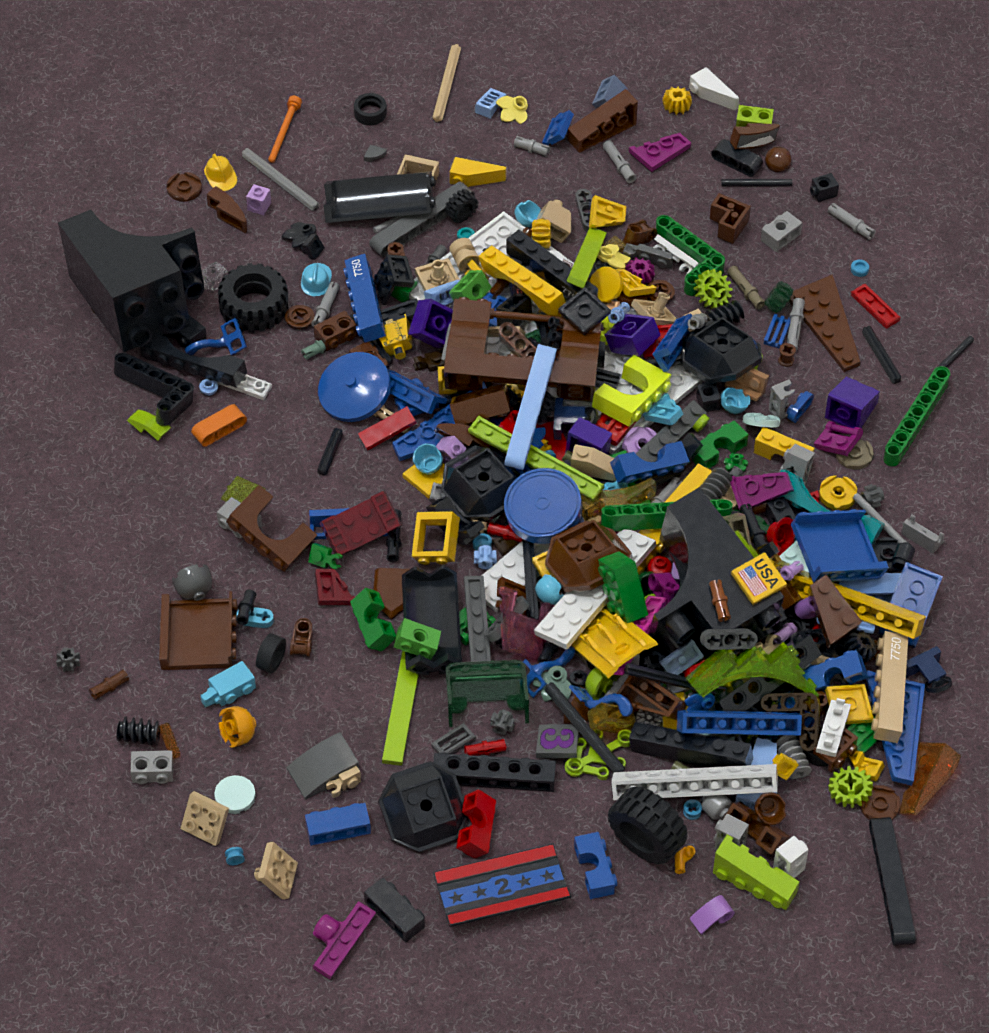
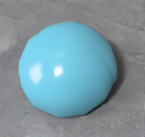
M527 200L516 206L514 215L520 224L531 228L532 222L537 219L541 209L534 202Z
M726 388L720 396L723 408L731 414H740L750 405V396H745L743 389Z
M425 443L418 446L414 451L413 462L421 473L431 475L441 468L443 457L435 445Z
M545 574L536 584V595L545 604L556 605L563 597V594H559L561 589L560 583L551 575Z

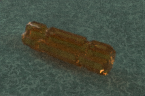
M161 724L160 732L167 750L172 751L173 759L179 758L180 750L171 731L170 724Z

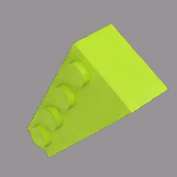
M727 834L715 852L713 874L721 880L733 883L738 889H745L751 892L758 899L763 898L771 902L776 908L787 910L798 892L799 881L778 867L771 868L766 859L761 856L756 858L748 852V847L743 844L739 847L732 842L733 838Z

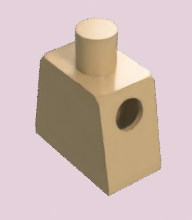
M560 200L548 201L541 209L536 220H549L551 223V238L562 243L571 233V212L562 207L563 203Z

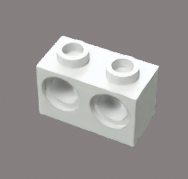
M795 836L791 837L776 849L773 868L778 867L793 878L798 876L805 870L808 855L806 844Z

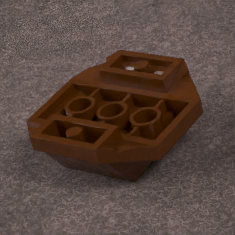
M592 520L590 522L583 521L551 537L545 566L552 577L560 583L564 592H572L573 590L591 591L604 584L603 578L598 572V559L618 551L630 559L633 557L632 552L613 529L604 527L595 520Z

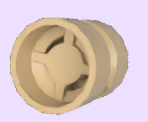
M460 238L451 244L450 252L460 271L466 272L471 268L467 264L472 259L478 265L480 264L478 254L470 239Z

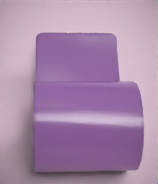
M810 596L795 604L794 610L799 618L812 619L817 617Z
M719 895L690 917V920L699 933L703 934L715 922L724 923L730 920L735 912L725 898Z

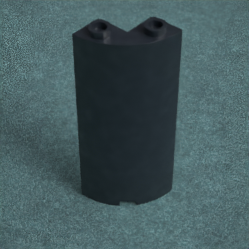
M432 171L327 181L324 184L326 203L323 205L325 222L331 223L431 213L432 208L436 207L435 197H433V187H436L435 176H432Z
M442 565L429 574L415 566L402 574L403 617L439 630L441 635L437 651L431 660L420 654L414 655L405 652L406 670L421 675H429V672H439V675L456 671L462 668L457 572Z

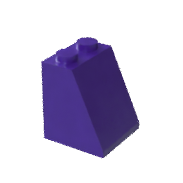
M845 377L828 394L825 418L842 426L862 428L878 403L880 391L866 386L857 380Z

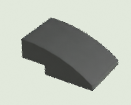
M341 732L307 750L287 767V770L304 799H307L327 790L326 784L329 781L338 779L339 774L355 766L359 769V762Z

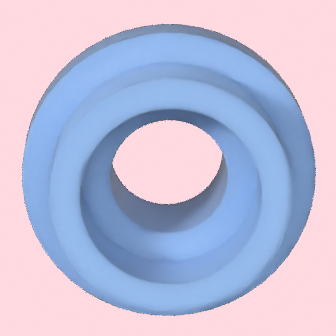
M202 380L199 385L200 391L208 396L215 394L218 390L217 381Z

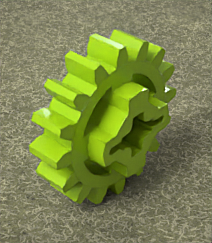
M715 269L706 270L698 275L699 279L695 280V283L698 285L694 287V290L698 291L695 297L701 298L699 303L705 302L704 307L718 308L720 305L728 303L727 299L732 297L729 292L733 289L728 286L731 284V281H726L727 275L721 276L722 271L716 272Z
M850 766L847 767V770L841 767L840 773L834 772L833 778L829 779L828 787L831 799L835 798L836 804L843 802V807L850 804L851 808H854L856 803L862 806V800L868 802V796H872L873 782H871V776H866V770L859 772L857 766L854 770H851Z

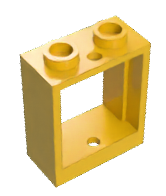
M417 512L412 557L419 564L428 565L430 562L438 564L455 562L460 517L454 512ZM446 525L443 551L423 552L426 526Z

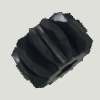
M856 629L851 634H848L843 641V648L846 652L856 650L862 656L864 664L875 656L878 646L874 643L875 639H872L870 634H865L864 630L859 631Z
M656 647L653 651L647 649L646 653H641L639 666L665 672L659 662L668 655H664V650L657 652Z

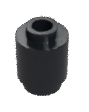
M903 542L897 544L891 559L892 567L896 571L902 572L906 562L911 564L915 549L910 543Z

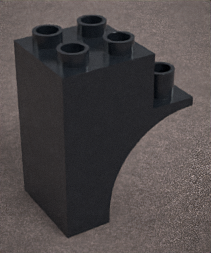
M92 210L58 222L69 277L123 352L136 347H143L155 338L164 334L176 333L190 325L186 299H198L205 289L195 231L192 227L162 236L130 235L105 225Z
M700 487L667 506L659 540L675 563L680 589L664 608L654 614L649 636L657 641L658 645L649 650L652 651L655 647L657 648L662 644L670 655L692 639L705 659L713 657L722 661L725 666H730L744 655V650H709L701 644V634L708 629H750L757 635V643L762 642L764 644L768 635L776 633L774 625L782 618L779 611L784 596L779 590L752 605L731 575V571L752 560L754 557ZM713 580H716V583L717 580L722 581L724 594L728 598L727 606L731 619L724 621V618H722V622L718 621L716 608L712 604L713 596L709 583ZM732 634L726 636L725 644L732 642ZM748 635L747 638L739 637V639H742L746 642L747 639H750V636ZM711 636V639H708V640H707V642H709V643H710V640H717V641L719 642L718 639H715V638L712 637V636Z

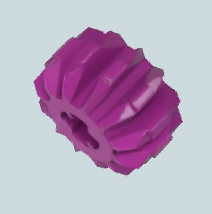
M635 258L634 261L629 260L625 270L643 279L641 283L644 285L649 284L655 277V268L650 263V260L645 261L644 258L641 260Z

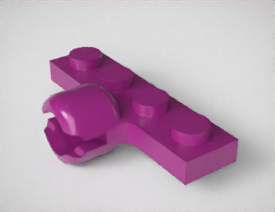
M358 901L343 922H339L330 915L324 914L315 925L313 935L325 942L327 947L313 965V969L331 979L374 918L376 912Z

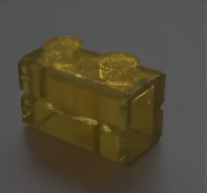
M601 702L587 713L592 730L619 733L623 729H631L636 722L634 711H632L630 716L625 717L620 713L618 705Z

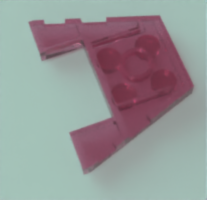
M499 587V595L502 594L500 612L503 613L504 623L501 624L502 649L528 659H537L545 639L536 636L534 629L555 605L547 602L542 603L539 620L514 612L517 591L507 587Z

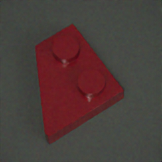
M315 569L318 605H351L350 601L355 596H351L347 590L348 586L340 579L335 569Z

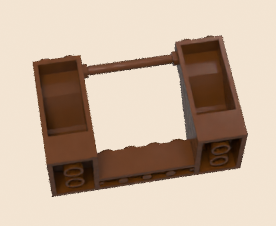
M454 298L444 365L445 389L477 391L483 389L484 381L526 385L534 356L522 358L515 354H508L507 356H501L494 352L487 354L490 319L495 317L548 323L552 315L497 311L495 308H491V302H488L486 299ZM562 315L561 317L553 316L558 318L560 326L564 327L559 361H556V359L554 361L547 387L557 388V396L563 398V400L593 402L602 321L587 334L583 335Z

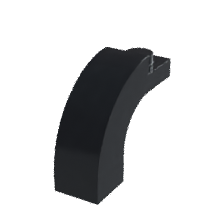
M449 496L440 497L426 507L428 512H454L460 517L457 543L467 545L479 536L480 531L485 528L482 521H468L457 511ZM439 525V528L446 532V525Z

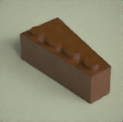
M624 89L569 127L567 140L580 153L636 126L638 101L627 89Z

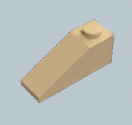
M575 444L571 458V467L589 477L616 481L610 464L614 459L613 457L595 448Z

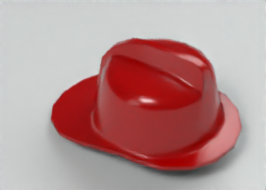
M784 517L779 522H774L767 530L768 543L773 541L780 551L777 553L779 556L794 543L795 534L791 527L793 520L789 517Z

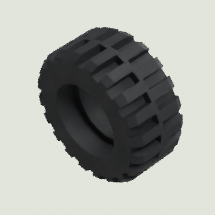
M248 263L247 266H237V269L230 270L228 275L226 274L222 278L218 286L219 308L225 322L236 318L243 332L249 330L250 333H254V330L262 332L265 331V328L271 329L275 326V323L279 324L282 321V317H285L289 306L286 280L277 270L273 271V268L268 265L265 267L259 263L257 265ZM249 293H261L267 296L259 302H245L239 299ZM234 322L229 324L233 328H236Z
M635 786L628 788L608 811V822H610V827L614 830L616 837L632 853H636L638 857L646 859L649 863H667L687 840V827L684 825L682 817H679L678 812L670 806L671 804L664 801L660 795L654 794L653 791L646 790L644 787Z

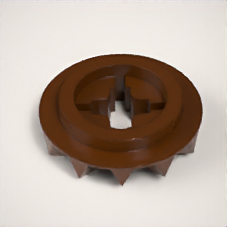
M655 280L647 285L657 287L654 294H647L648 299L656 301L658 291L661 289L663 293L670 297L669 300H673L675 290L669 282Z
M305 305L293 306L285 314L287 324L291 325L292 328L297 327L299 330L301 327L307 329L308 325H312L311 323L315 317L313 310Z

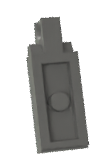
M627 243L623 250V255L640 260L644 258L645 261L650 260V263L656 264L660 268L671 269L673 266V254L640 243L638 246Z

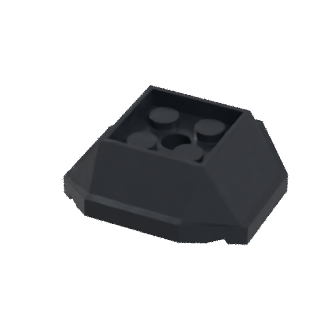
M723 317L713 322L707 321L702 328L695 329L682 338V367L708 385L736 380L762 361L761 345L750 335Z
M475 445L445 463L441 496H449L457 511L468 521H492L505 512L504 499L506 492L513 481L520 476V473L515 468L504 465L505 457L502 453Z
M432 761L393 773L378 800V805L391 841L418 853L457 840L459 830L463 828L468 817L462 813L464 798L456 775ZM421 801H426L429 803V811H423L421 809Z

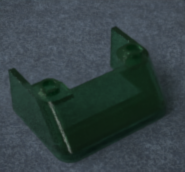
M520 660L451 663L446 667L449 727H453V713H462L467 709V702L507 700V706L510 709L516 711L524 710L525 724L529 723V694L524 662Z

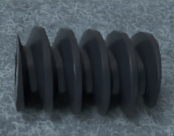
M737 300L720 305L718 308L715 307L712 311L707 310L705 312L708 321L712 322L723 317L734 324V321L740 323V317L742 319L745 317L743 308Z
M125 716L123 721H119L117 726V741H121L123 738L125 742H129L131 739L132 743H137L139 740L140 744H145L147 741L150 746L154 742L158 746L160 739L159 721H156L155 725L152 726L149 719L147 724L144 725L143 718H141L137 724L135 717H133L129 723L127 716Z

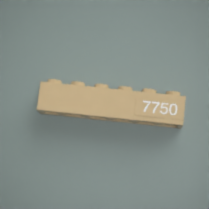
M885 631L883 637L879 638L877 643V650H880V653L876 658V666H879L875 673L877 686H875L873 697L876 698V702H874L872 714H875V718L872 720L871 730L874 731V739L898 743L903 728L908 637L899 633Z

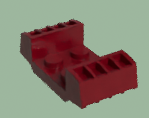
M386 491L371 496L370 499L319 523L334 554L339 553L341 555L402 526Z

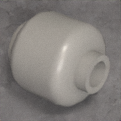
M726 795L702 797V809L713 820L723 819L732 805L731 800Z

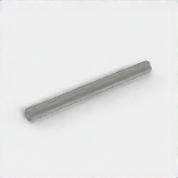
M246 148L242 151V157L310 210L315 211L319 207V203L252 150Z

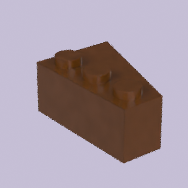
M827 575L809 587L808 594L819 620L827 649H829L859 628L862 621Z
M631 675L628 676L617 694L625 696L630 701L632 708L677 720L678 710H685L687 707L684 700L659 682Z

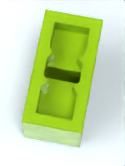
M739 105L736 126L746 127L747 123L772 124L774 109Z

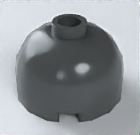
M198 564L188 566L177 573L178 577L176 579L172 578L174 588L181 597L199 601L210 591L212 575L207 565L203 564L204 567H198Z

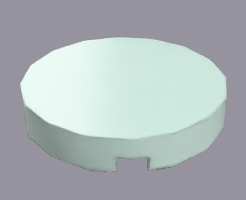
M746 413L743 415V422L759 427H779L780 418L774 415L765 416L762 413Z
M236 775L221 780L214 792L216 802L228 807V813L238 814L240 811L248 810L253 805L256 797L254 785L251 781L243 776Z

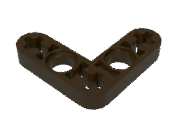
M774 693L763 696L761 706L767 712H800V715H802L800 746L807 752H813L820 738V699L813 693ZM791 697L794 698V707L787 708L786 700ZM810 697L815 701L811 704V711H815V714L805 713V711L809 712V705L805 703L809 701ZM772 698L773 701L780 702L782 708L780 709L778 704L772 705L771 708L766 704ZM808 717L815 719V724L811 728L805 726V720ZM805 731H815V734L810 733V738L814 741L810 748L805 744V741H809V734L805 733Z

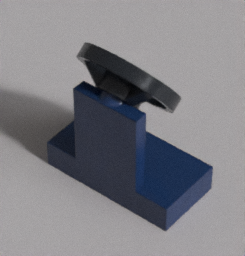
M556 398L553 425L554 440H562L563 424H575L579 417L591 421L592 411L595 413L592 424L596 425L598 411L593 407L564 406L563 398Z
M937 646L907 660L906 678L921 672L927 680L925 682V690L927 692L938 693L952 686L951 678L946 676V672L938 663L941 651Z

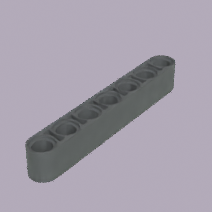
M463 182L454 184L435 197L436 207L432 208L431 213L402 217L374 235L369 242L370 247L380 256L385 257L388 254L389 244L398 242L404 245L448 217L444 207L446 202H449L448 199L453 197L452 194H457V191H462V189H467L473 196L475 195L474 192Z

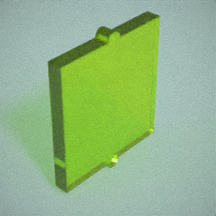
M236 476L233 482L227 486V490L222 495L221 500L227 502L232 497L242 503L258 485Z

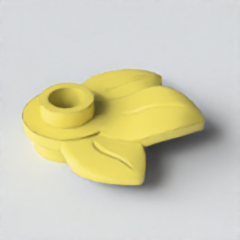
M503 96L496 101V104L503 109L500 115L502 121L511 122L516 120L519 124L526 121L528 104L523 96L514 98Z
M614 244L602 246L597 255L600 261L608 263L617 269H625V264L631 259L619 253L618 245Z

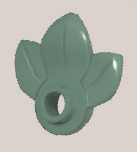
M553 666L548 672L542 673L541 677L547 684L553 682L567 699L570 698L572 690L569 686L571 683L567 680V672L563 667ZM559 672L561 676L556 678L553 674ZM535 678L533 685L536 687L541 686L538 678ZM544 687L541 690V695L543 700L547 702L550 701L551 698L545 692Z

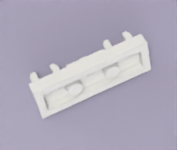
M660 235L655 237L654 240L659 244L653 248L662 249L666 252L669 251L673 254V259L679 263L680 260L684 262L679 268L681 272L689 268L688 274L699 265L697 261Z
M837 698L836 701L831 700L816 748L817 753L836 757L851 707L850 704L845 703V700Z

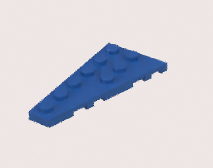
M450 404L434 414L432 419L429 421L425 420L420 424V427L414 431H409L393 442V449L399 461L412 458L414 451L420 445L426 443L436 446L443 436L434 431L435 427L438 424L444 423L455 424ZM497 415L490 417V420H488L497 426L503 422L502 417H497Z
M867 670L868 678H866L872 704L874 705L876 698L873 697L875 686H877V682H875L876 672ZM905 680L902 734L898 743L882 741L892 781L912 786L925 684Z

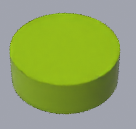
M703 414L692 428L696 432H700L709 422V417Z

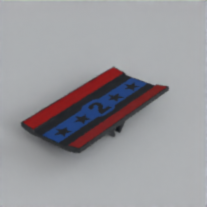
M554 843L433 872L449 927L571 898Z

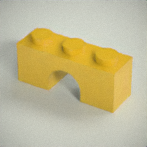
M763 427L755 439L754 453L771 460L774 454L784 456L785 451L791 449L794 444L814 452L815 448Z

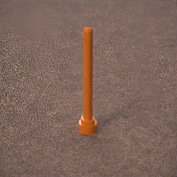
M293 95L288 99L287 114L268 158L271 163L276 160L295 111L301 107L302 100L298 96Z

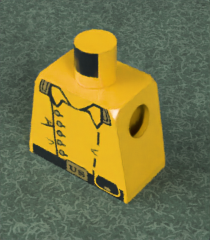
M406 314L384 321L383 325L386 336L379 338L385 351L390 356L395 355V358L399 360L405 358V351L412 348V336L408 335L411 325Z

